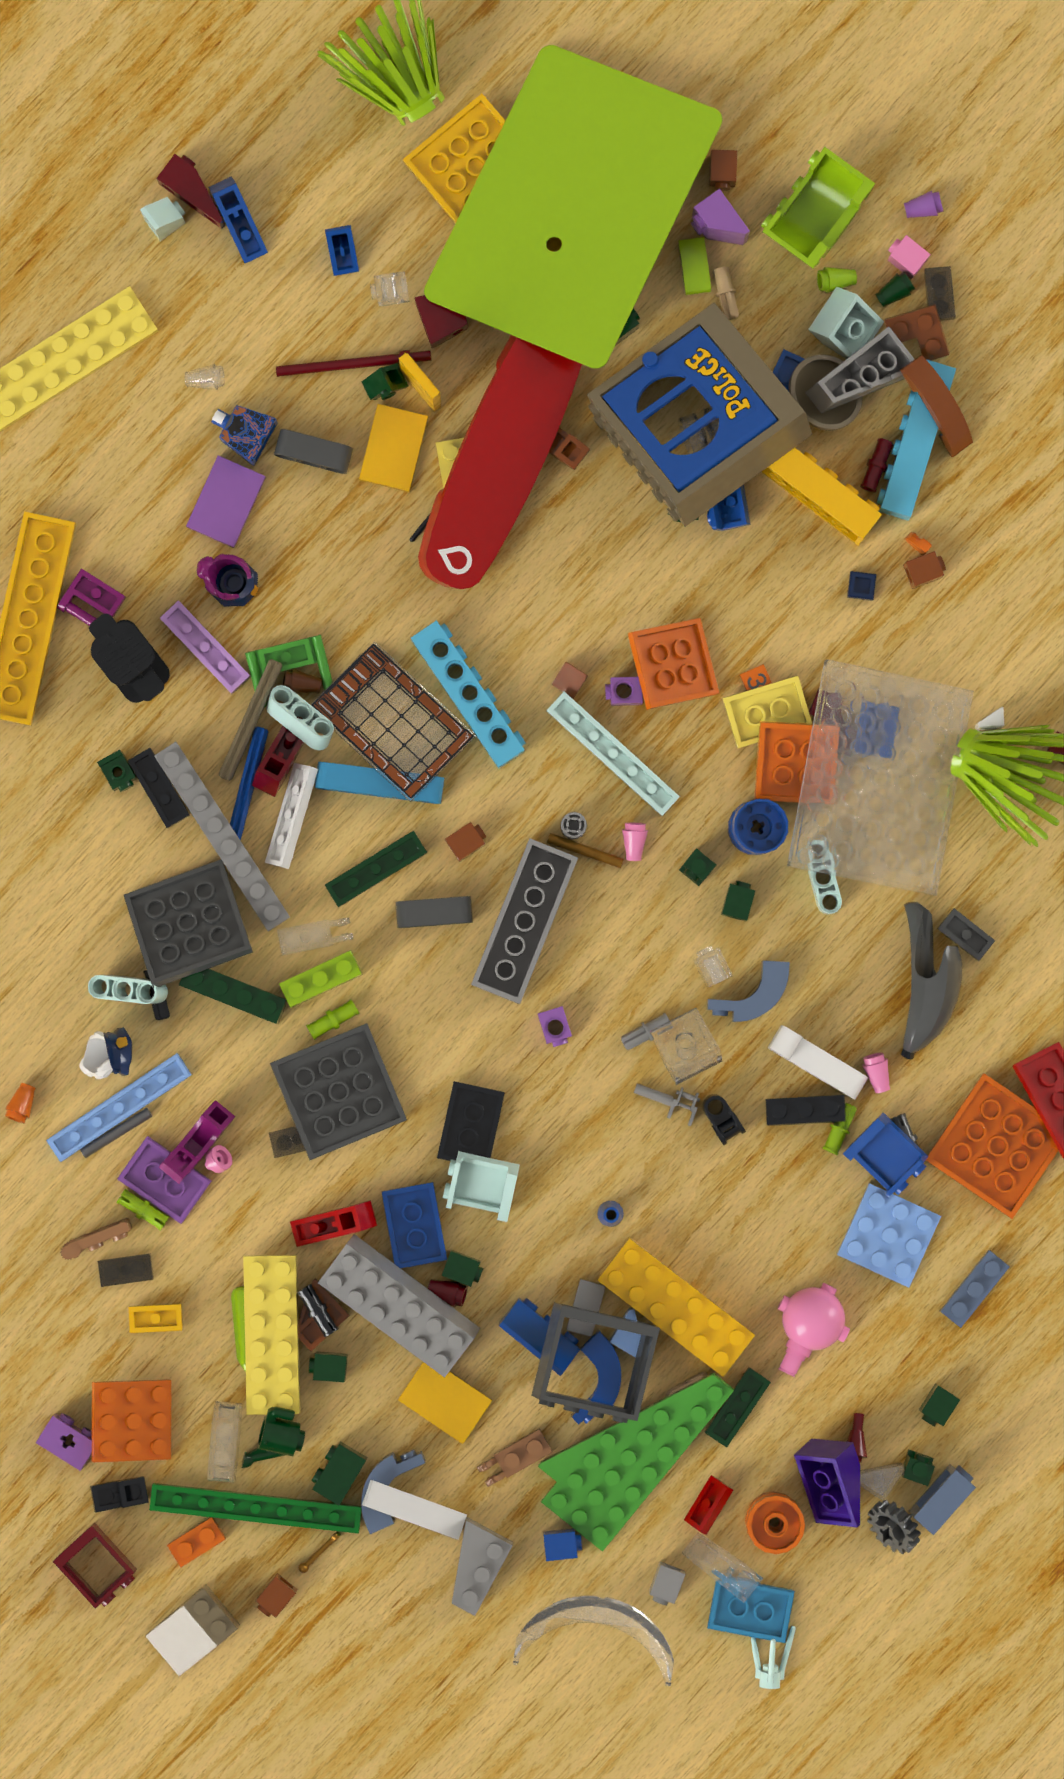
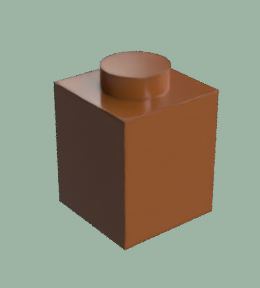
M711 150L709 186L715 187V190H730V187H735L737 150Z
M935 551L909 560L903 565L912 589L941 579L944 576L943 571L946 570L942 557H937Z
M470 822L445 838V841L458 861L461 862L485 846L483 839L487 836L479 824L473 826Z
M277 1573L257 1597L256 1602L259 1604L257 1608L266 1616L270 1617L272 1614L276 1618L298 1589Z

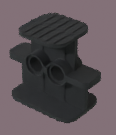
M105 613L89 625V631L95 637L91 646L92 658L108 679L116 684L129 701L139 703L143 700L150 701L164 690V684L167 683L170 677L169 668L132 621L120 620L116 623L110 614Z

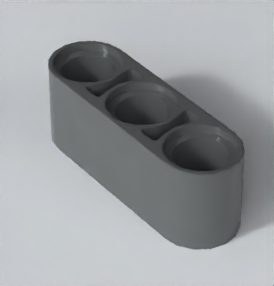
M280 429L274 455L332 472L347 474L353 448L341 443Z
M471 896L395 902L397 928L473 923Z

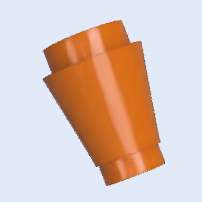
M21 1083L5 1108L7 1110L5 1116L25 1124L26 1119L30 1118L36 1088Z

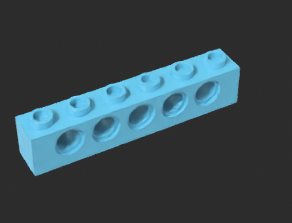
M436 620L411 637V641L491 759L500 769L525 752L522 746L526 742L518 731L512 732L508 726L511 720L503 709L501 711L497 710L493 704L497 700L490 689L484 690L479 683L482 678L473 666L469 669L464 661L468 657L460 645L454 647L449 639L453 635L445 623L440 626ZM436 645H446L448 653L444 657H437L433 653ZM451 666H460L463 670L462 676L457 679L451 678L448 675V670ZM467 687H473L478 692L477 697L473 700H466L462 695L463 690ZM480 709H489L492 712V718L487 722L480 721L477 718V713ZM503 730L507 734L506 740L500 744L495 743L492 740L494 731Z

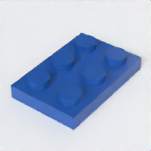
M430 1182L382 1191L394 1264L399 1268H406L447 1260L434 1183Z

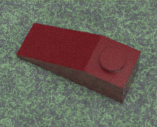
M174 154L156 178L158 184L222 229L224 227L223 219L196 168H194L196 164L185 155L180 158Z
M282 726L259 765L252 786L275 797L292 768L304 742Z

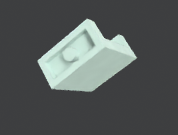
M458 1151L456 1160L450 1161L448 1175L452 1176L451 1184L446 1183L443 1198L448 1199L446 1208L451 1209L454 1203L498 1213L497 1220L507 1222L520 1165Z

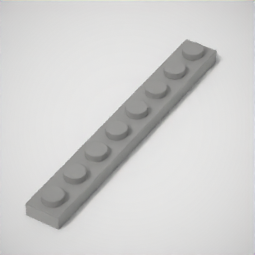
M174 742L154 755L267 931L272 930L289 919V914L178 743Z

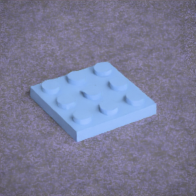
M869 1183L837 1255L909 1288L941 1216L894 1194L888 1197L885 1195L887 1191Z

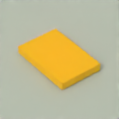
M405 353L399 358L400 369L404 377L434 412L441 407L440 391L410 355Z
M377 404L359 480L410 493L428 416Z
M423 1362L398 1398V1401L463 1444L492 1402V1399L451 1371L444 1378Z

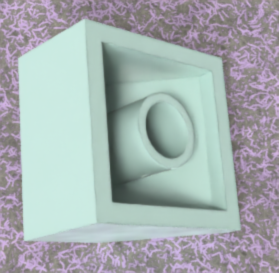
M836 287L808 330L822 344L848 359L875 337L884 321L857 294Z

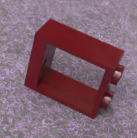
M93 1523L53 1561L94 1608H97L100 1604L105 1607L116 1597L113 1592L119 1586L125 1589L135 1579L132 1574L137 1570L96 1523ZM94 1537L99 1540L126 1570L100 1595L91 1588L68 1562Z

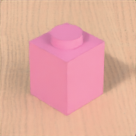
M906 235L902 241L897 238L888 250L891 253L888 261L901 272H905L912 280L931 254Z

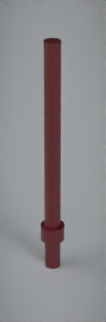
M403 350L399 351V354L276 366V375L279 377L399 364V358L405 353H408L415 362L432 361L431 350L418 352Z

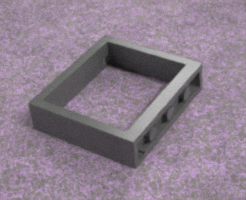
M554 1302L531 1396L539 1399V1404L548 1407H554L555 1403L564 1405V1410L579 1413V1409L589 1410L588 1415L603 1418L604 1414L613 1416L612 1420L621 1423H627L628 1419L638 1421L660 1328L644 1322ZM565 1317L641 1334L624 1408L547 1391Z

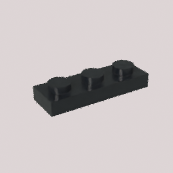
M148 748L129 759L128 762L168 829L189 817L190 814L164 770L154 757V752L151 748Z
M845 1095L766 1099L767 1126L846 1122Z

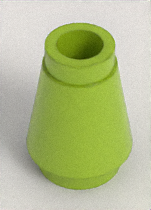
M824 267L823 270H818L817 272L818 288L826 293L833 292L836 287L845 288L857 283L855 269Z

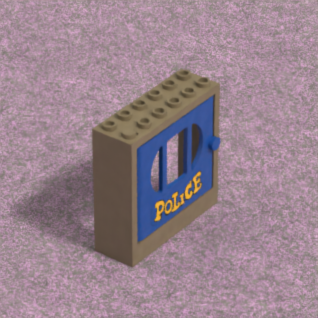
M715 303L708 306L587 394L591 403L588 407L594 415L593 419L601 430L605 428L611 443L616 448H621L624 452L622 453L623 457L630 466L634 465L637 468V474L645 485L650 484L653 488L652 493L660 503L664 501L672 519L675 522L680 520L685 527L812 435L804 409ZM665 377L686 378L643 411L637 413L639 399L649 385ZM694 386L712 407V410L666 444H660L643 422ZM716 418H719L717 433L705 448L688 455L670 453Z

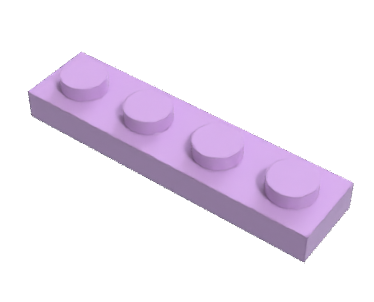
M179 600L160 617L165 625L231 694L251 677Z

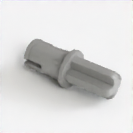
M663 1013V1015L646 1024L642 1022V1026L623 1035L621 1041L624 1047L630 1050L647 1040L653 1041V1037L673 1028L666 1013Z

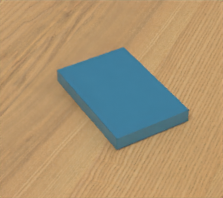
M717 1575L707 1628L770 1641L775 1639L776 1642L785 1643L795 1591Z

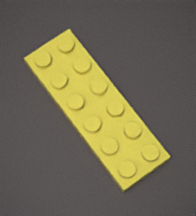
M297 1255L243 1256L247 1415H267V1411L271 1407L295 1411V1414H299Z

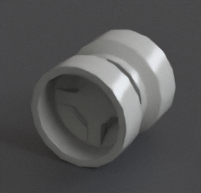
M570 812L563 817L561 831L567 838L578 839L586 831L587 823L584 816L580 813Z

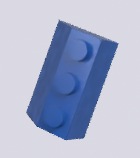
M518 1298L499 1321V1326L540 1359L550 1316L546 1315L543 1318L536 1312L539 1307L528 1298L524 1301ZM568 1331L565 1334L562 1332L560 1334L552 1370L559 1376L564 1373L580 1350V1347L576 1345L579 1340Z

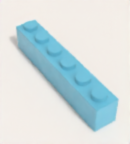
M927 360L950 391L956 368ZM912 390L906 404L911 406L908 416L903 415L899 430H903L901 440H895L891 453L896 455L893 465L888 464L884 479L888 480L885 490L880 489L876 504H880L879 512L907 521L912 516L938 430V426L918 392H913Z

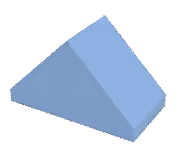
M628 1308L623 1318L637 1321L634 1308ZM616 1329L609 1341L636 1358L641 1334Z

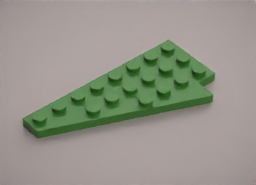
M711 1373L640 1410L638 1421L628 1419L627 1423L616 1422L541 1461L538 1467L556 1481L541 1500V1503L603 1552L729 1398L734 1389L715 1373Z

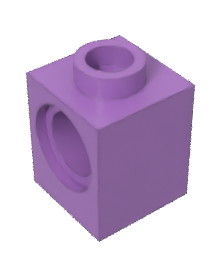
M639 677L610 678V684H605L606 700H611V706L642 705L643 695ZM627 685L631 689V695L627 698L619 697L616 693L617 687Z
M563 1006L538 1013L546 1043L552 1042L553 1047L568 1043L567 1037L572 1035ZM559 1020L563 1024V1031L559 1035L549 1033L548 1024L550 1021Z

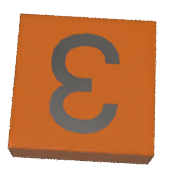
M764 664L739 675L746 691L772 683Z

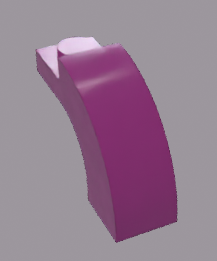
M215 1100L201 1115L183 1140L161 1163L159 1168L180 1184L206 1155V1152L211 1149L236 1116Z

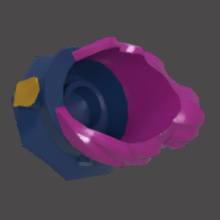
M220 554L214 559L206 556L197 564V575L204 580L206 590L224 607L245 606L256 596L259 589L258 573L244 559L235 555Z

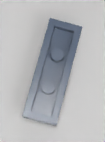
M988 1250L940 1309V1312L962 1328L1010 1266Z

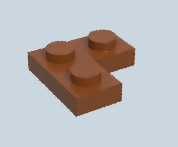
M935 304L884 320L886 327H890L901 342L917 338L922 356L925 359L931 361L950 355Z

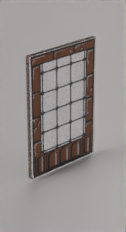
M375 641L311 704V706L333 723L334 731L410 802L476 737L469 728Z

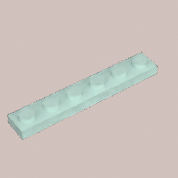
M565 691L547 709V712L661 816L680 797Z

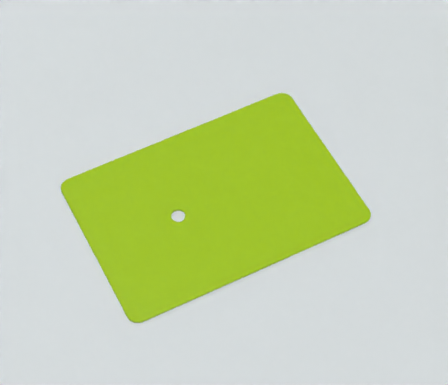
M547 45L543 47L534 61L425 285L424 294L426 298L437 305L590 368L598 369L603 367L610 358L721 127V113L715 108L558 46ZM552 237H557L562 242L561 248L555 252L549 251L546 246L547 241Z

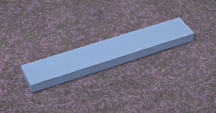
M176 1053L46 1141L59 1161L62 1162L192 1074L179 1054Z

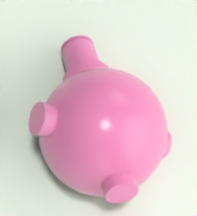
M823 1282L821 1288H805L796 1292L790 1298L785 1295L783 1296L777 1309L783 1312V1328L789 1340L786 1344V1354L780 1364V1368H778L779 1370L795 1377L802 1362L805 1361L806 1357H810L813 1350L825 1349L837 1340L845 1341L850 1328L845 1326L844 1309L841 1302L835 1296L837 1289Z

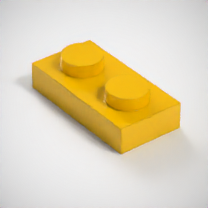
M182 1304L128 1307L130 1333L183 1330Z

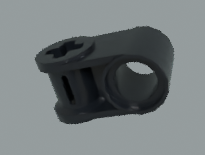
M712 1094L704 1099L702 1104L703 1111L723 1146L727 1144V1140L735 1135L746 1132L735 1113L732 1112L727 1102L721 1096ZM714 1099L719 1100L722 1104L721 1111L716 1114H712L708 1110L709 1103Z

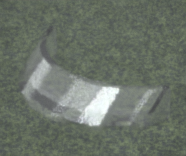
M581 1595L560 1600L537 1613L524 1626L516 1638L513 1657L514 1665H518L520 1656L535 1640L558 1627L574 1623H599L612 1626L635 1638L650 1652L662 1672L665 1686H671L674 1658L664 1635L648 1616L634 1606L612 1597L602 1598L598 1595Z

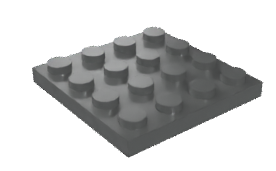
M221 859L124 894L153 988L154 986L159 987L253 953L225 865Z
M367 1023L270 1063L309 1161L407 1120Z

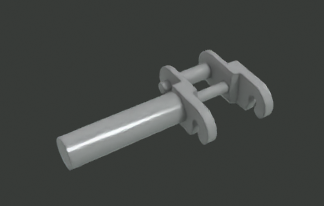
M638 1083L634 1090V1093L670 1106L667 1115L669 1119L675 1106L690 1110L692 1113L688 1126L692 1125L698 1107H695V1103L700 1101V1098H698L699 1093H696L694 1096L683 1092V1087H681L680 1091H676V1094H678L677 1100L671 1095ZM680 1098L692 1100V1105L680 1103Z

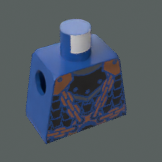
M236 405L231 415L218 409L211 423L223 429L219 436L220 440L253 466L257 463L278 424L274 417Z

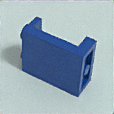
M884 1113L843 1153L850 1161L855 1158L887 1190L885 1195L888 1197L894 1192L899 1195L909 1185L906 1180L911 1175L916 1178L927 1167L924 1162L928 1155Z

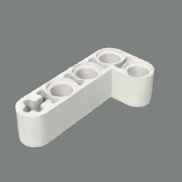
M783 1025L779 1027L768 1046V1049L854 1100H856L868 1079L861 1072Z

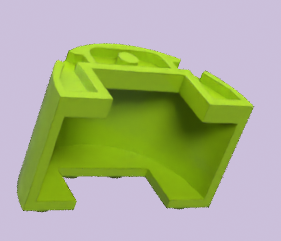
M826 147L821 152L818 150L814 152L808 161V164L811 166L807 175L804 178L799 176L791 188L794 192L790 198L784 197L777 206L775 215L769 214L761 225L764 228L762 231L764 234L812 269L820 263L821 257L824 258L860 210L863 200L868 198L875 186L873 181Z

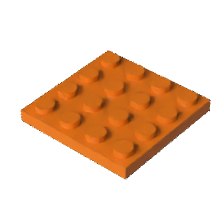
M982 1073L928 1153L926 1161L1013 1219L1059 1150L1035 1107L985 1073Z

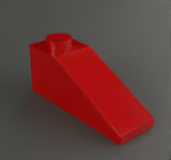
M371 1200L290 1222L296 1247L360 1232L377 1226Z

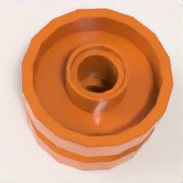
M774 1491L763 1493L755 1498L747 1508L745 1517L747 1533L755 1546L762 1551L772 1554L786 1553L796 1547L802 1539L805 1529L803 1513L796 1502L786 1494ZM777 1517L779 1524L771 1526L769 1523L770 1519Z

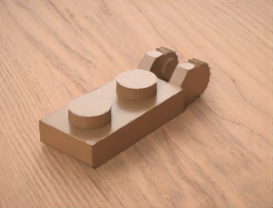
M129 1218L122 1219L70 1240L61 1248L62 1258L67 1260L77 1258L83 1249L88 1248L89 1251H93L104 1246L103 1241L111 1238L113 1241H118L127 1237V1232L132 1228Z
M539 1428L495 1453L494 1457L477 1466L479 1472H484L498 1462L502 1471L487 1478L485 1483L489 1487L505 1477L508 1478L551 1454L553 1451Z

